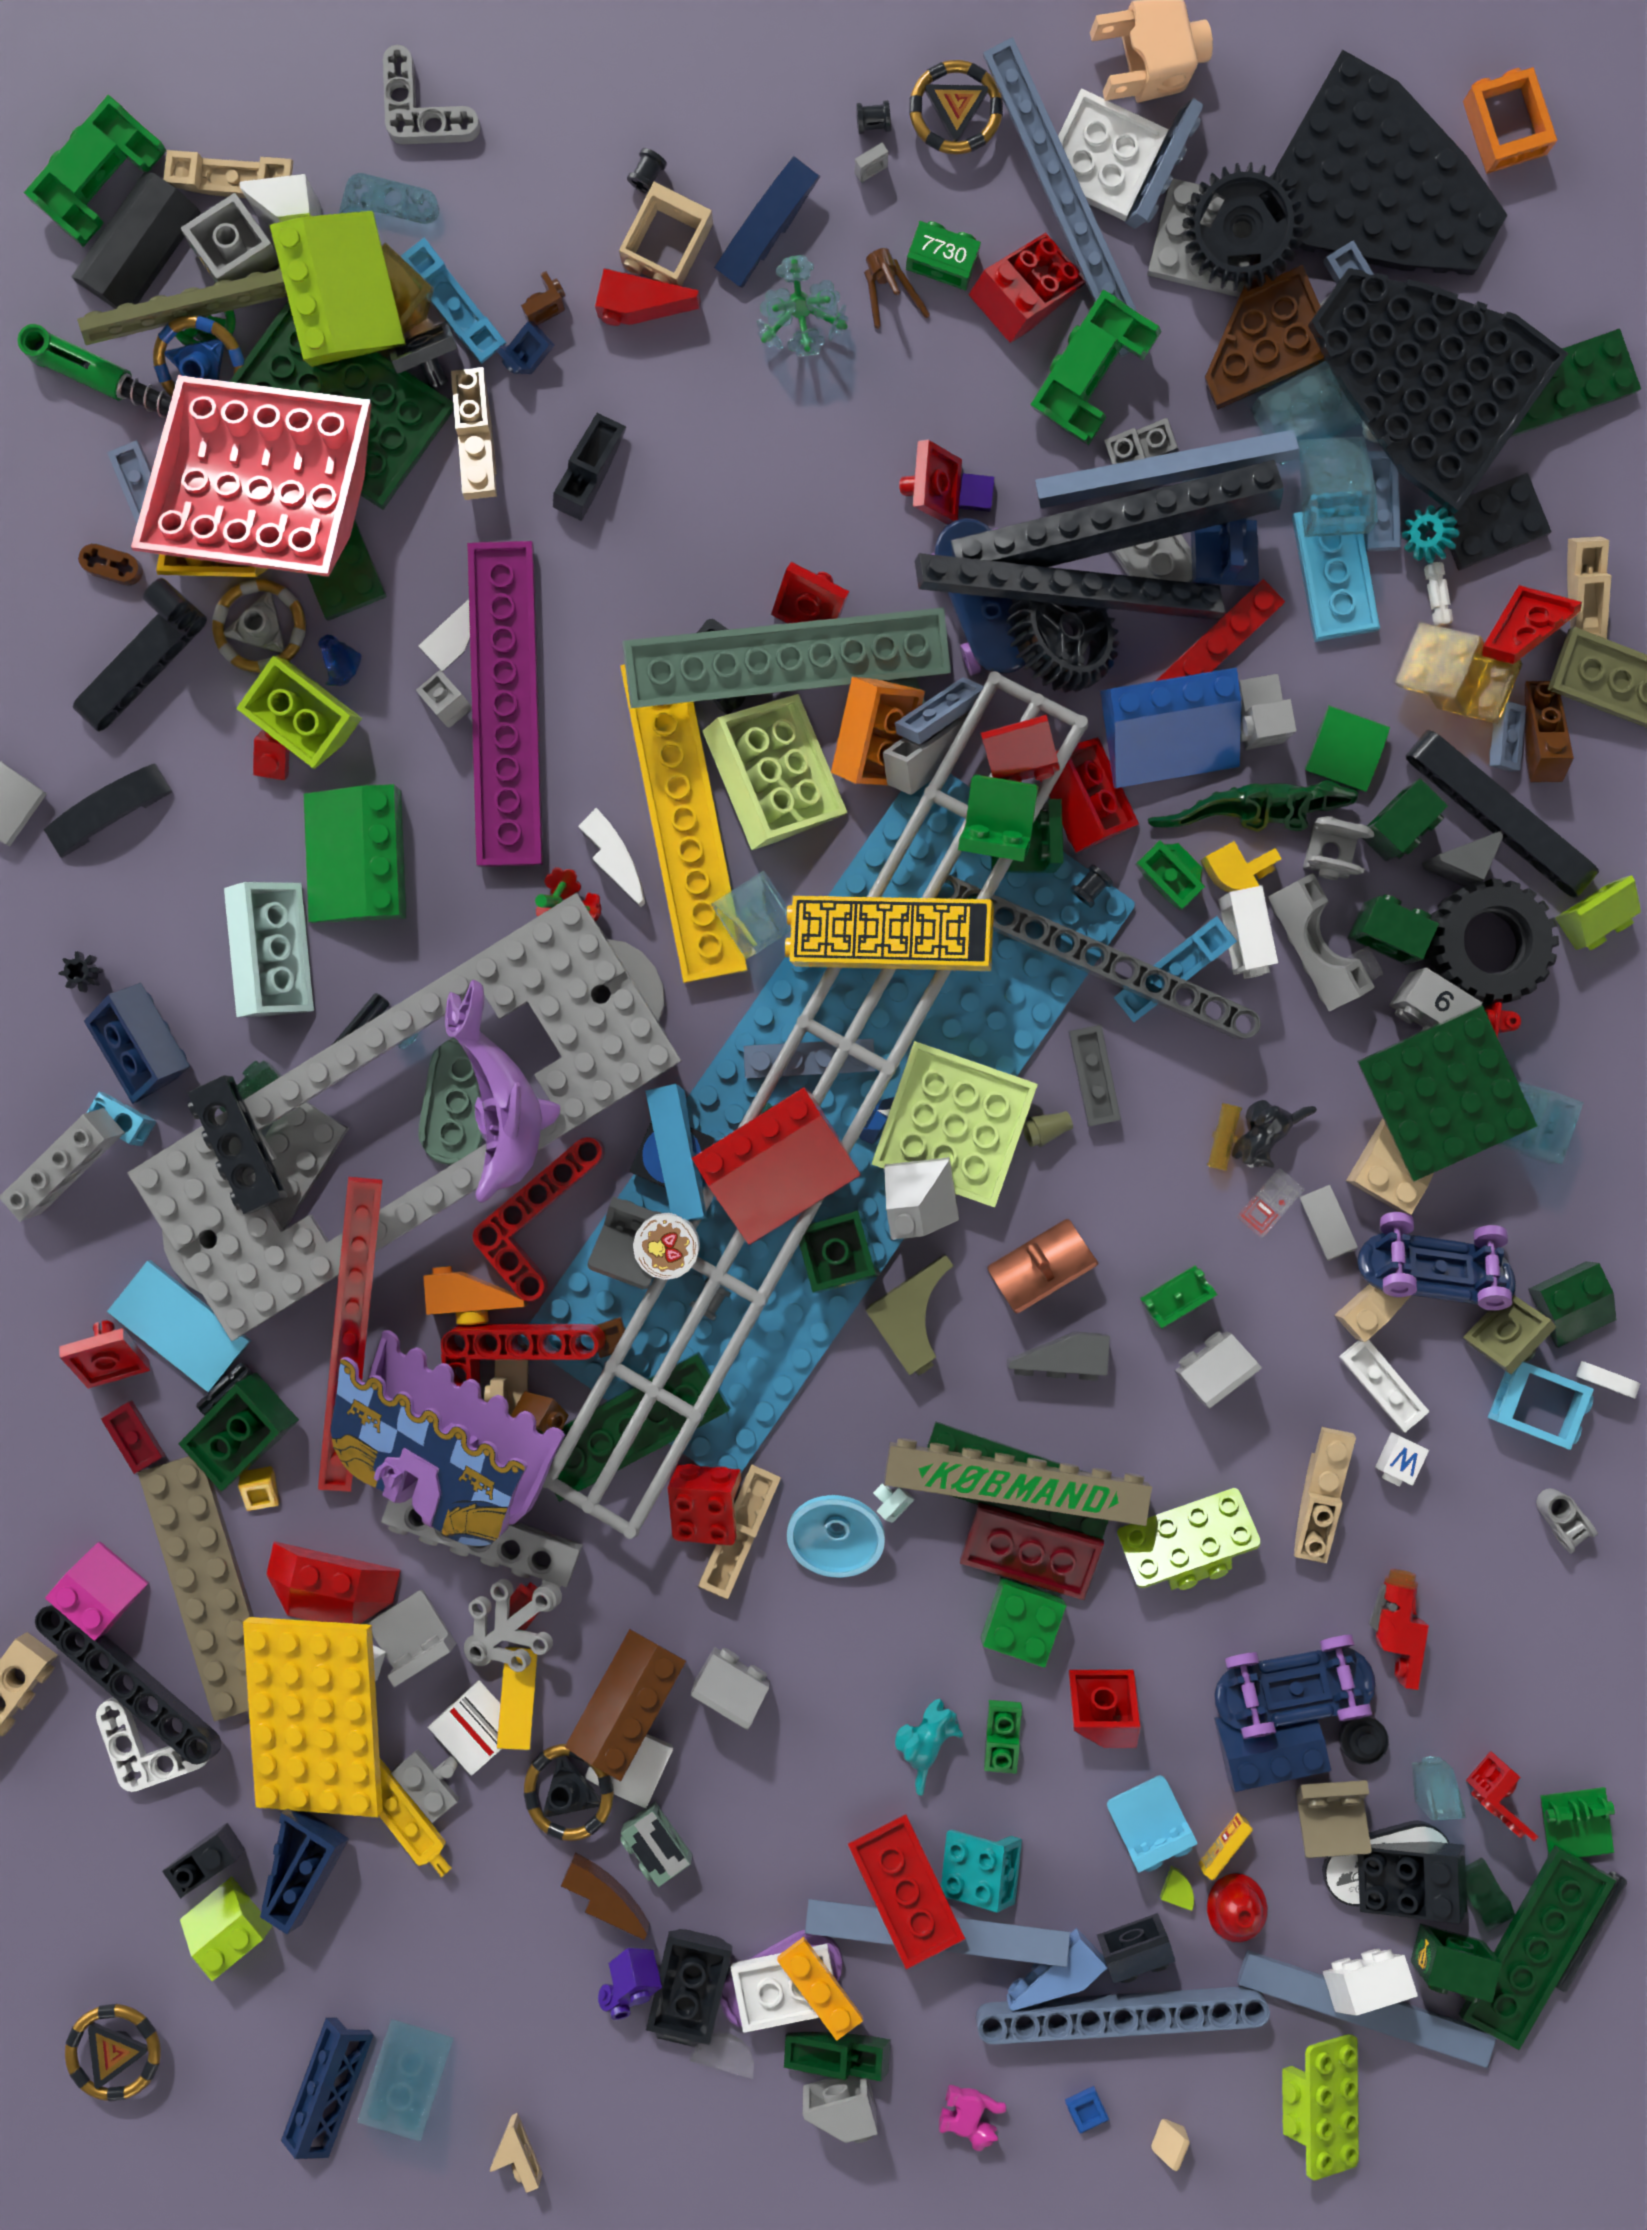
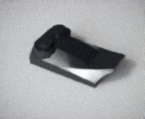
M687 1929L669 1931L659 1971L662 1988L654 1993L646 2030L654 2032L657 2039L696 2047L700 2043L710 2045L733 1946L717 1936Z

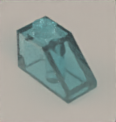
M1435 1756L1424 1757L1422 1762H1412L1415 1802L1433 1821L1466 1818L1453 1768L1445 1760Z

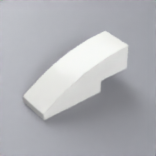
M595 808L578 826L601 849L592 859L642 907L646 902L636 866L625 844L611 823Z

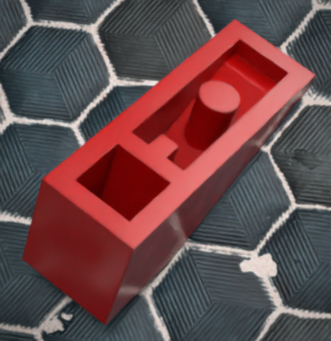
M604 268L595 308L598 318H601L606 324L612 326H619L620 323L632 325L699 309L700 296L699 290Z

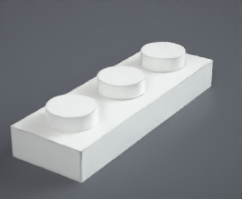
M1369 1339L1366 1342L1358 1340L1339 1356L1402 1432H1407L1430 1412Z

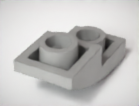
M1168 418L1138 430L1132 428L1104 440L1112 465L1179 451Z
M1330 1185L1300 1197L1327 1261L1358 1249Z

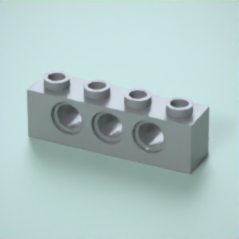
M104 1108L83 1114L0 1195L1 1201L19 1222L42 1214L125 1132Z

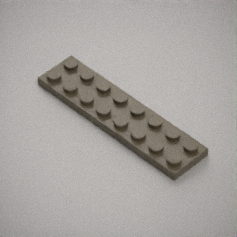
M189 1456L138 1472V1476L213 1720L218 1721L249 1711L243 1621L248 1617H254L213 1482Z

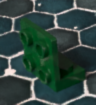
M1048 799L1033 823L1030 848L1024 862L1013 860L1006 872L1055 873L1064 863L1061 799ZM991 856V871L999 857Z

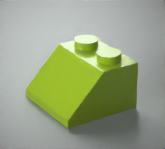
M1630 875L1610 882L1555 917L1575 950L1585 947L1589 951L1593 950L1607 941L1605 935L1612 930L1619 933L1634 923L1632 918L1641 912L1635 879Z
M232 1876L180 1919L191 1957L212 1982L259 1944L273 1927L260 1917L261 1911Z

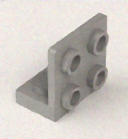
M424 1590L417 1591L367 1624L372 1625V1635L380 1648L386 1651L385 1656L393 1667V1670L387 1677L394 1687L451 1652L457 1644Z

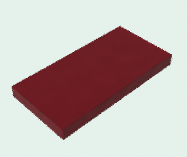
M979 1502L960 1557V1564L1085 1600L1104 1547V1539Z

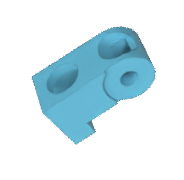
M100 1091L86 1112L104 1108L125 1132L120 1139L136 1146H143L157 1122Z

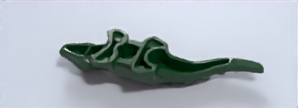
M1328 780L1310 785L1309 787H1299L1286 783L1249 784L1240 788L1233 787L1228 791H1216L1210 797L1198 800L1193 807L1182 810L1181 813L1162 817L1148 818V823L1150 826L1158 828L1180 827L1210 816L1224 815L1238 817L1243 827L1256 832L1263 830L1268 823H1283L1285 828L1289 830L1302 831L1309 826L1306 820L1307 813L1317 810L1331 811L1352 805L1357 801L1358 792L1341 787L1335 782Z

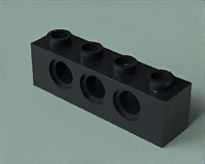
M223 1075L187 1092L191 1101H188V1107L194 1118L200 1119L205 1130L202 1132L203 1140L210 1150L214 1149L219 1160L216 1162L217 1170L223 1180H228L232 1188L230 1198L238 1211L242 1210L243 1214H251L288 1197L233 1076ZM220 1107L225 1108L227 1111V1120L222 1125H219L215 1120V1112ZM234 1137H237L242 1145L237 1155H233L229 1151V1142ZM248 1167L252 1168L256 1175L254 1183L250 1186L245 1184L242 1178L244 1170Z

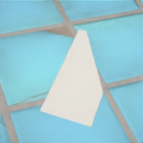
M469 599L419 645L441 671H444L466 649L470 638Z

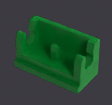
M1196 1265L1140 1297L1156 1326L1162 1329L1218 1295L1214 1288L1206 1281L1204 1272L1197 1268Z

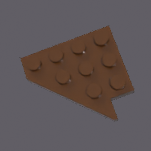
M1260 256L1256 257L1253 265L1260 263ZM1303 265L1276 276L1274 281H1271L1265 275L1262 287H1259L1256 279L1252 280L1249 291L1246 290L1244 285L1205 375V383L1217 410L1327 362L1308 327L1309 322L1321 306Z

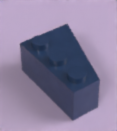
M286 1809L280 1815L279 1823H281L278 1841L274 1845L273 1854L275 1856L271 1874L268 1875L260 1915L262 1919L287 1935L303 1924L349 1841L348 1837L309 1812L293 1811L290 1809Z

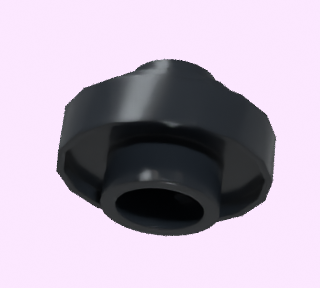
M1367 1716L1345 1721L1339 1731V1744L1344 1754L1353 1762L1361 1765L1372 1764L1379 1761L1386 1754L1389 1746V1736L1385 1727L1375 1717Z

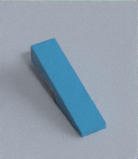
M677 1084L646 1090L670 1211L689 1222L707 1218L701 1174L692 1160V1157L697 1154L693 1152L685 1090Z

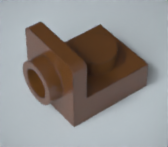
M547 271L540 274L547 291L531 295L527 298L526 303L521 305L526 320L534 321L537 326L565 311L562 298L566 296L558 279L551 280Z

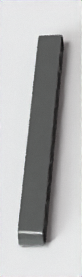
M951 875L945 881L954 889V894L949 899L978 897L982 890ZM993 895L991 898L994 904L993 931L1234 1039L1243 1040L1251 1038L1260 1030V1018L1256 1012L996 895ZM1002 909L1010 911L1013 915V922L1008 926H1002L997 923L995 919L997 911ZM1038 923L1043 930L1042 937L1039 939L1029 938L1025 932L1027 924ZM1059 936L1070 938L1073 945L1072 950L1067 953L1060 952L1055 946L1056 938ZM1095 949L1101 953L1102 962L1099 966H1091L1087 963L1085 959L1087 950ZM1124 962L1131 967L1132 974L1129 979H1120L1116 975L1115 968L1118 963ZM1148 976H1156L1160 979L1162 986L1158 993H1152L1146 988L1145 982ZM1178 989H1185L1191 994V1003L1188 1006L1184 1007L1177 1003L1175 995ZM1209 1002H1214L1221 1008V1015L1217 1020L1210 1019L1206 1014L1205 1009ZM1241 1015L1246 1016L1251 1022V1028L1246 1034L1241 1033L1236 1028V1020Z

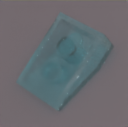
M391 2019L357 2124L420 2142L453 2038Z

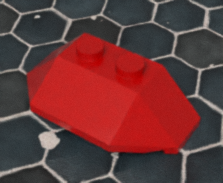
M273 1542L266 1575L287 1616L308 1621L361 1624L394 1602L401 1570Z

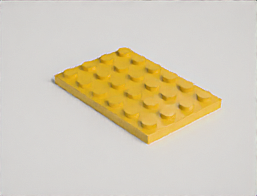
M248 1617L243 1621L255 1806L257 1808L290 1809L293 1811L378 1818L383 1812L372 1625Z

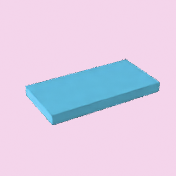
M1358 502L1294 513L1292 521L1314 642L1378 631L1380 624Z
M151 1260L144 1264L107 1311L207 1392L217 1385L252 1341L245 1335L231 1341L212 1309Z

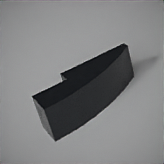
M596 413L568 460V469L553 492V508L580 521L583 520L609 470L625 433L626 426Z

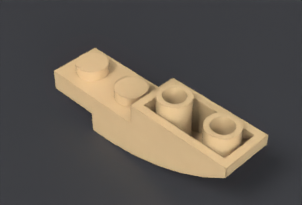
M482 367L451 371L455 429L458 434L462 494L465 500L497 497L495 450L484 369Z
M1325 1427L1321 1428L1316 1451L1311 1454L1300 1505L1294 1556L1297 1558L1327 1564L1343 1504L1340 1498L1356 1440L1354 1433Z

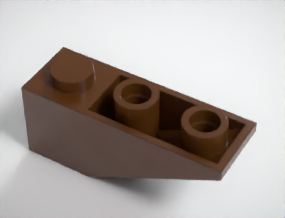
M1526 681L1524 684L1526 706L1525 757L1530 782H1563L1574 759L1561 695L1548 690L1550 681Z

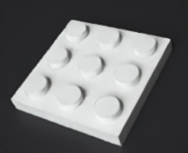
M1081 88L1058 137L1088 204L1126 221L1169 129L1112 102L1104 101L1103 98Z

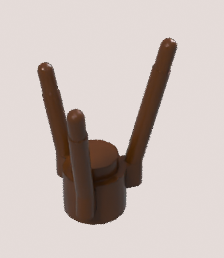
M880 248L870 253L866 257L869 269L864 274L869 287L874 327L879 329L881 326L875 281L877 280L879 284L889 283L894 295L898 296L900 290L895 281V276L898 277L923 316L929 318V311L901 270L898 260L892 258L890 250L888 248Z

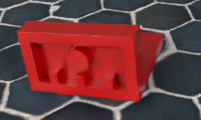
M1490 1751L1466 1779L1474 1788L1470 1794L1490 1813L1505 1823L1519 1838L1522 1839L1526 1834L1535 1842L1539 1836L1500 1802L1515 1791L1517 1782L1521 1777Z

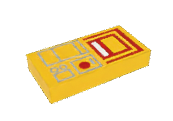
M1237 1812L1198 1862L1203 1874L1212 1881L1216 1879L1253 1831L1248 1820Z

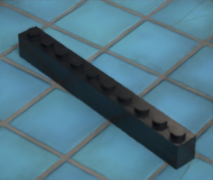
M1271 460L951 540L952 557L1052 567L1280 510L1284 486L1276 462Z

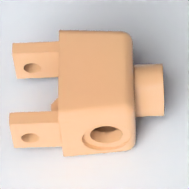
M1184 0L1132 1L1126 11L1096 15L1090 30L1092 42L1122 37L1129 68L1128 73L1109 76L1103 89L1104 101L1135 96L1136 102L1140 103L1181 93L1187 88L1198 63L1209 62L1212 56L1213 38L1210 25L1205 19L1189 22Z

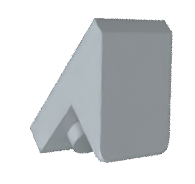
M441 670L416 689L417 693L448 728L453 726L472 709L466 698Z

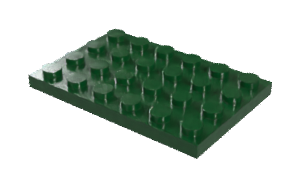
M289 300L244 360L243 366L239 367L229 381L370 400L369 435L361 496L382 510L385 509L454 411L453 401L406 371L397 374L393 363L377 352L311 367L303 360Z

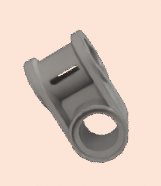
M1553 1488L1543 1490L1538 1495L1536 1500L1538 1511L1551 1527L1557 1540L1570 1554L1575 1552V1547L1589 1536L1595 1537L1598 1535L1593 1524L1581 1512L1570 1496ZM1560 1499V1509L1552 1513V1504L1555 1500Z

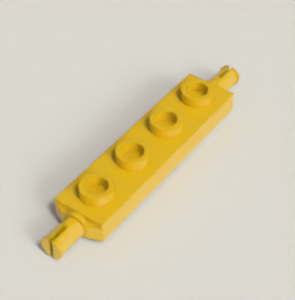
M380 1758L383 1812L379 1817L418 1866L430 1862L440 1877H443L452 1868L440 1854L446 1841L418 1805L391 1775L390 1769Z

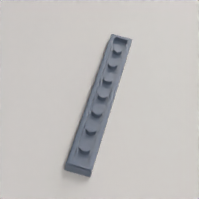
M1288 430L1036 479V490L1040 508H1046L1207 477L1275 460L1276 463L1300 458V448L1294 430Z
M815 1899L808 1900L805 1934L894 1945L877 1907ZM956 1917L966 1939L943 1950L945 1952L1067 1967L1070 1932Z
M1249 1950L1246 1951L1237 1978V1982L1241 1986L1485 2068L1488 2067L1497 2039L1473 2025L1404 2002H1398L1357 2016L1335 2012L1324 1975Z

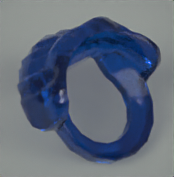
M327 634L318 641V646L322 649L323 660L328 670L329 678L325 685L341 687L348 684L357 674L362 655L344 642H340L334 635Z

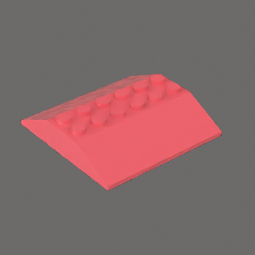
M178 375L131 545L132 550L329 577L351 536L363 487L371 401Z

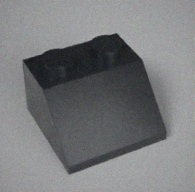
M1158 1913L1097 1934L1113 1983H1129L1136 1980L1139 1974L1150 1970L1152 1972H1159L1168 1968L1170 1963L1176 1962L1169 1938Z

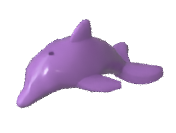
M473 979L463 1001L459 995L449 992L445 1010V1027L448 1036L456 1038L468 1056L481 1097H478L475 1103V1119L481 1135L486 1141V1153L481 1179L475 1196L478 1202L483 1203L490 1199L497 1190L508 1188L520 1182L533 1165L538 1150L540 1131L556 1121L561 1109L559 1104L537 1098L519 1067L503 1050L480 1032L485 1004L484 988L480 982Z

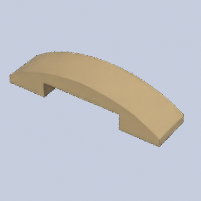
M167 150L163 180L175 188L224 197H229L236 193L239 198H246L240 188V182L291 176L294 162L292 159L260 157V162L202 158L198 152Z

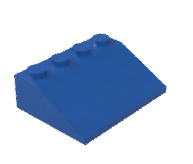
M1237 668L1100 691L1114 788L1240 767L1241 695Z

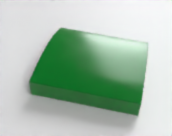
M1328 705L1316 734L1317 739L1305 765V770L1367 792L1382 754L1390 726Z

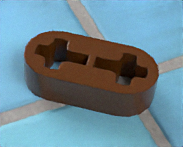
M92 543L84 546L79 553L78 560L81 567L93 576L131 586L140 581L143 575V568L140 562L128 553ZM98 553V556L107 561L106 565L95 563L93 566L89 562V558L96 557ZM129 562L133 571L132 573L126 572L124 575L115 568V565L127 566Z

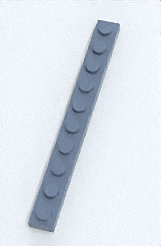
M1011 37L983 52V57L1094 302H1096L1104 289L1137 312L1014 38ZM1121 348L1118 353L1120 358L1130 354L1124 348Z

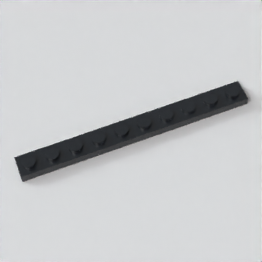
M919 553L914 561L918 589L1214 620H1220L1225 613L1219 585Z

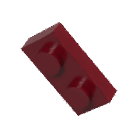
M132 1400L101 1418L134 1474L166 1456Z

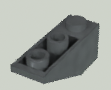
M1073 1331L1008 1358L1007 1367L1014 1369L1015 1375L1033 1376L1034 1370L1047 1371V1377L1066 1378V1373H1078L1079 1379L1097 1381L1099 1375L1107 1376L1110 1336L1102 1333Z

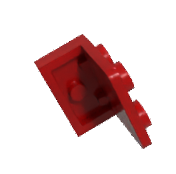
M694 1464L677 1465L667 1487L672 1537L675 1540L729 1546L735 1543L737 1534L734 1497L741 1482V1469H730L723 1466L705 1467Z

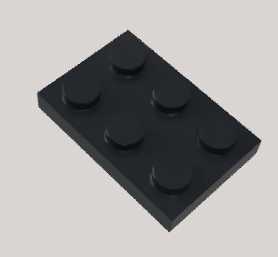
M1528 472L1469 495L1460 510L1455 514L1447 510V517L1454 516L1457 520V523L1452 528L1458 529L1460 532L1459 536L1450 539L1456 544L1455 549H1450L1458 571L1548 536L1552 532Z

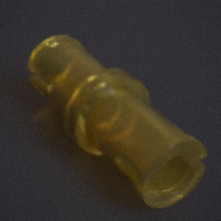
M1222 1103L1216 1131H1212L1211 1135L1214 1140L1207 1166L1227 1171L1233 1142L1237 1143L1238 1139L1235 1133L1242 1107Z

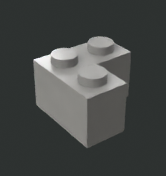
M1278 674L1239 681L1241 695L1240 742H1244L1245 750L1283 744L1296 732L1291 699L1283 700Z

